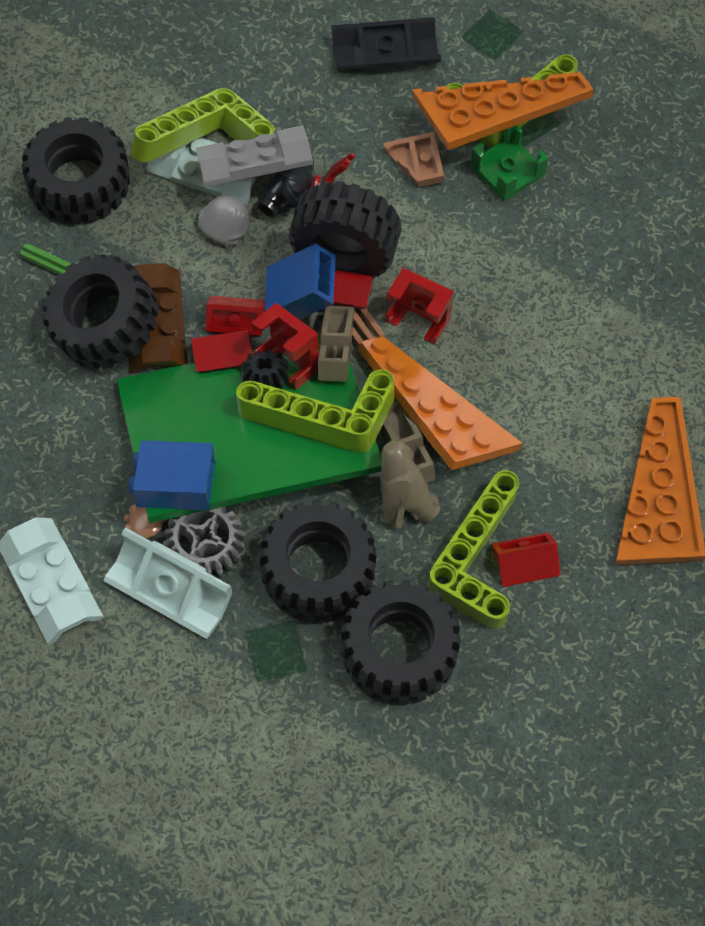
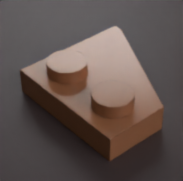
M434 132L384 143V148L388 155L418 187L445 182Z

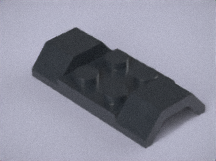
M435 17L331 25L335 70L362 68L363 71L412 68L415 67V64L441 62L442 59L441 54H438Z

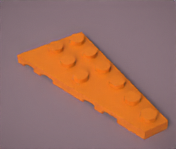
M581 72L548 75L547 79L532 81L531 77L521 78L520 82L515 83L498 80L468 83L458 89L447 90V86L436 87V91L422 92V88L412 89V97L447 150H451L593 97L594 89Z
M384 336L360 342L357 350L374 371L380 369L387 370L394 376L395 399L451 470L513 453L522 446L523 443Z
M681 397L652 398L615 565L704 561L705 546Z

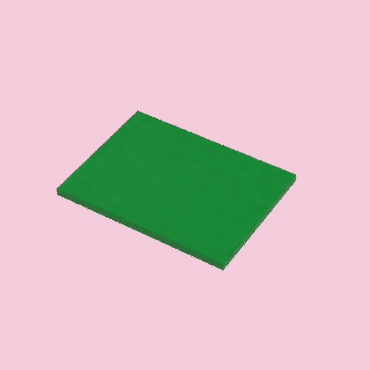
M318 336L319 352L321 347V336ZM282 355L283 359H287L289 363L291 377L301 368ZM195 363L117 379L133 454L139 452L141 440L213 443L216 462L209 510L381 472V456L376 440L370 450L359 453L241 417L236 397V389L242 383L241 366L198 373ZM349 364L347 381L318 380L317 372L298 389L295 390L288 384H284L285 387L283 389L350 410L353 409L360 395L351 364ZM146 508L149 523L207 511Z

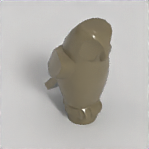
M398 440L388 442L383 447L381 454L380 482L384 523L390 524L392 529L402 527L404 511L409 512L414 520L420 519L422 522L434 519L440 511L438 497L429 492L420 469L412 461L414 458L413 451L405 443Z

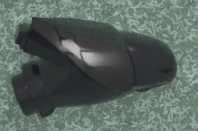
M314 159L312 165L274 172L271 175L265 192L259 197L260 201L257 203L261 212L274 218L287 205L291 204L296 207L302 194L310 189L311 181L314 177L312 175Z

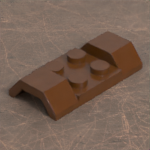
M166 263L136 265L134 268L147 281L156 295L159 314L157 317H154L157 325L155 330L150 332L151 339L147 345L143 344L139 348L141 352L136 356L133 354L129 356L130 374L139 373L145 367L171 365L176 367L187 364L180 271Z

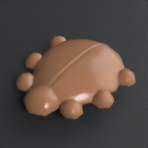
M136 504L129 508L130 515L124 516V520L129 522V524L125 525L124 529L128 528L147 539L156 535L166 520L149 523L146 508L136 507Z

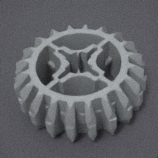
M220 507L176 517L177 520L169 519L168 526L170 529H165L164 537L167 540H164L163 545L207 569V573L211 574V572L216 571L217 575L222 577L223 566L227 570L232 571V561H240L241 555L239 552H243L245 549V545L242 542L245 539V533L243 530H240L242 523L240 520H235V513L233 511L226 513V507ZM205 522L202 525H194L197 523ZM218 526H221L229 536L227 544L223 543L221 538L217 536ZM182 536L186 537L187 541L192 544L190 554L186 553L180 546ZM208 554H213V555H215V556H212V557L203 558L205 555H208Z

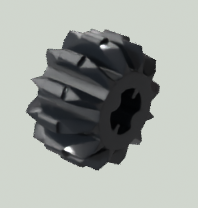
M271 348L267 352H261L258 349L256 355L248 354L246 361L242 362V383L245 381H255L283 390L284 384H288L290 380L289 363L287 359H283L281 352L273 354Z

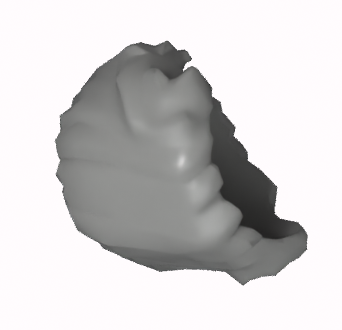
M221 195L200 210L197 225L203 231V235H206L207 238L212 239L215 243L218 242L225 247H234V244L237 245L239 239L246 235L249 221L248 210L241 200L231 195Z

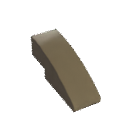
M328 306L325 308L318 358V380H348L354 307Z
M394 401L381 427L387 443L398 440L409 446L414 453L412 461L420 469L426 483L435 481L434 463L423 445V436L399 402Z

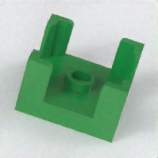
M518 125L503 130L502 142L483 153V143L472 148L470 167L503 202L544 177L549 157L542 150L538 151L536 160L521 145L523 132Z

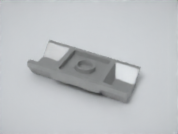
M303 125L278 130L277 135L263 134L254 139L235 140L225 145L221 142L196 148L205 187L313 164L308 137Z

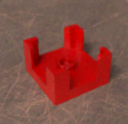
M403 267L387 292V300L395 299V301L388 310L385 321L398 326L407 310L433 322L425 334L424 340L435 345L450 321L454 291Z
M275 303L251 322L252 331L261 332L270 325L271 337L256 348L255 355L258 349L261 352H267L271 348L273 354L281 352L282 355L301 368L290 377L288 385L292 388L298 389L318 372V333L278 303Z

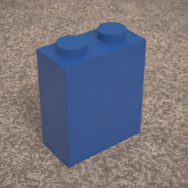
M314 244L268 266L264 312L275 303H278L292 315L301 319L333 305L336 255L320 245Z
M141 440L140 450L134 453L133 468L136 470L135 477H130L129 494L134 495L136 507L209 510L216 462L213 443Z

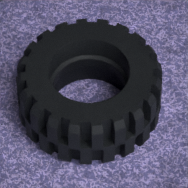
M72 117L64 118V121L59 123L54 121L49 123L48 128H41L36 132V138L32 137L27 143V149L23 151L22 172L28 195L37 210H42L43 215L50 219L56 216L57 222L66 224L67 220H71L73 225L81 224L83 220H89V223L97 221V217L100 215L105 218L111 214V208L117 209L122 204L121 197L125 198L127 196L130 172L124 143L115 134L114 130L108 126L104 128L101 122L96 120L89 122L88 118L79 117V120H72ZM75 160H86L100 166L93 175L79 181H65L53 175L59 167Z
M337 181L335 184L325 182L320 186L315 185L302 194L298 201L288 236L294 253L318 244L336 255L335 270L373 276L374 279L391 267L402 229L401 221L395 208L392 205H388V201L383 196L379 197L375 195V191L371 189L365 190L357 184L347 185L345 182Z
M105 254L94 255L93 259L87 256L81 258L77 264L71 263L66 267L68 270L63 274L59 273L55 277V284L53 286L50 285L46 293L49 297L44 299L43 311L45 313L42 316L43 324L46 326L48 336L75 363L81 366L86 365L91 369H99L100 365L104 369L112 368L114 363L118 362L121 365L127 362L129 356L132 354L136 356L141 352L139 348L143 344L147 345L151 339L149 334L155 330L157 321L154 318L159 314L158 305L156 304L157 298L151 286L127 260H122L114 255L107 257ZM107 296H119L117 308L107 321L93 328H82L84 317L94 303Z
M312 500V505L305 506L304 502L295 504L294 511L290 512L289 509H285L279 514L280 521L272 520L268 526V533L263 535L260 550V568L262 583H265V591L269 598H275V605L279 609L289 608V615L296 619L299 618L300 614L306 615L307 622H315L316 617H324V622L333 621V615L337 613L342 618L346 615L348 608L354 606V600L360 594L367 596V589L372 587V581L375 579L377 554L372 532L366 531L367 524L361 517H358L356 520L354 519V511L347 507L341 510L338 503L330 501L328 506L321 505V500ZM316 541L326 542L336 546L344 553L347 558V565L341 573L331 579L313 581L301 577L290 567L289 560L291 555L304 544Z
M393 580L384 581L383 587L378 589L377 585L368 588L367 596L365 597L360 594L354 600L353 608H348L345 615V623L342 625L341 654L344 657L346 672H351L352 681L357 687L361 684L365 687V694L373 698L375 693L381 695V702L390 704L391 698L399 699V705H406L409 703V698L415 697L418 703L426 700L428 692L434 695L440 691L442 683H447L452 676L460 648V625L458 619L453 618L454 610L450 603L443 605V596L437 591H434L433 594L429 593L428 586L419 583L418 587L410 585L411 580H402L401 584L394 585ZM405 620L418 625L424 630L429 638L430 647L426 655L419 660L407 664H397L385 660L376 653L371 645L372 634L376 628L388 621Z

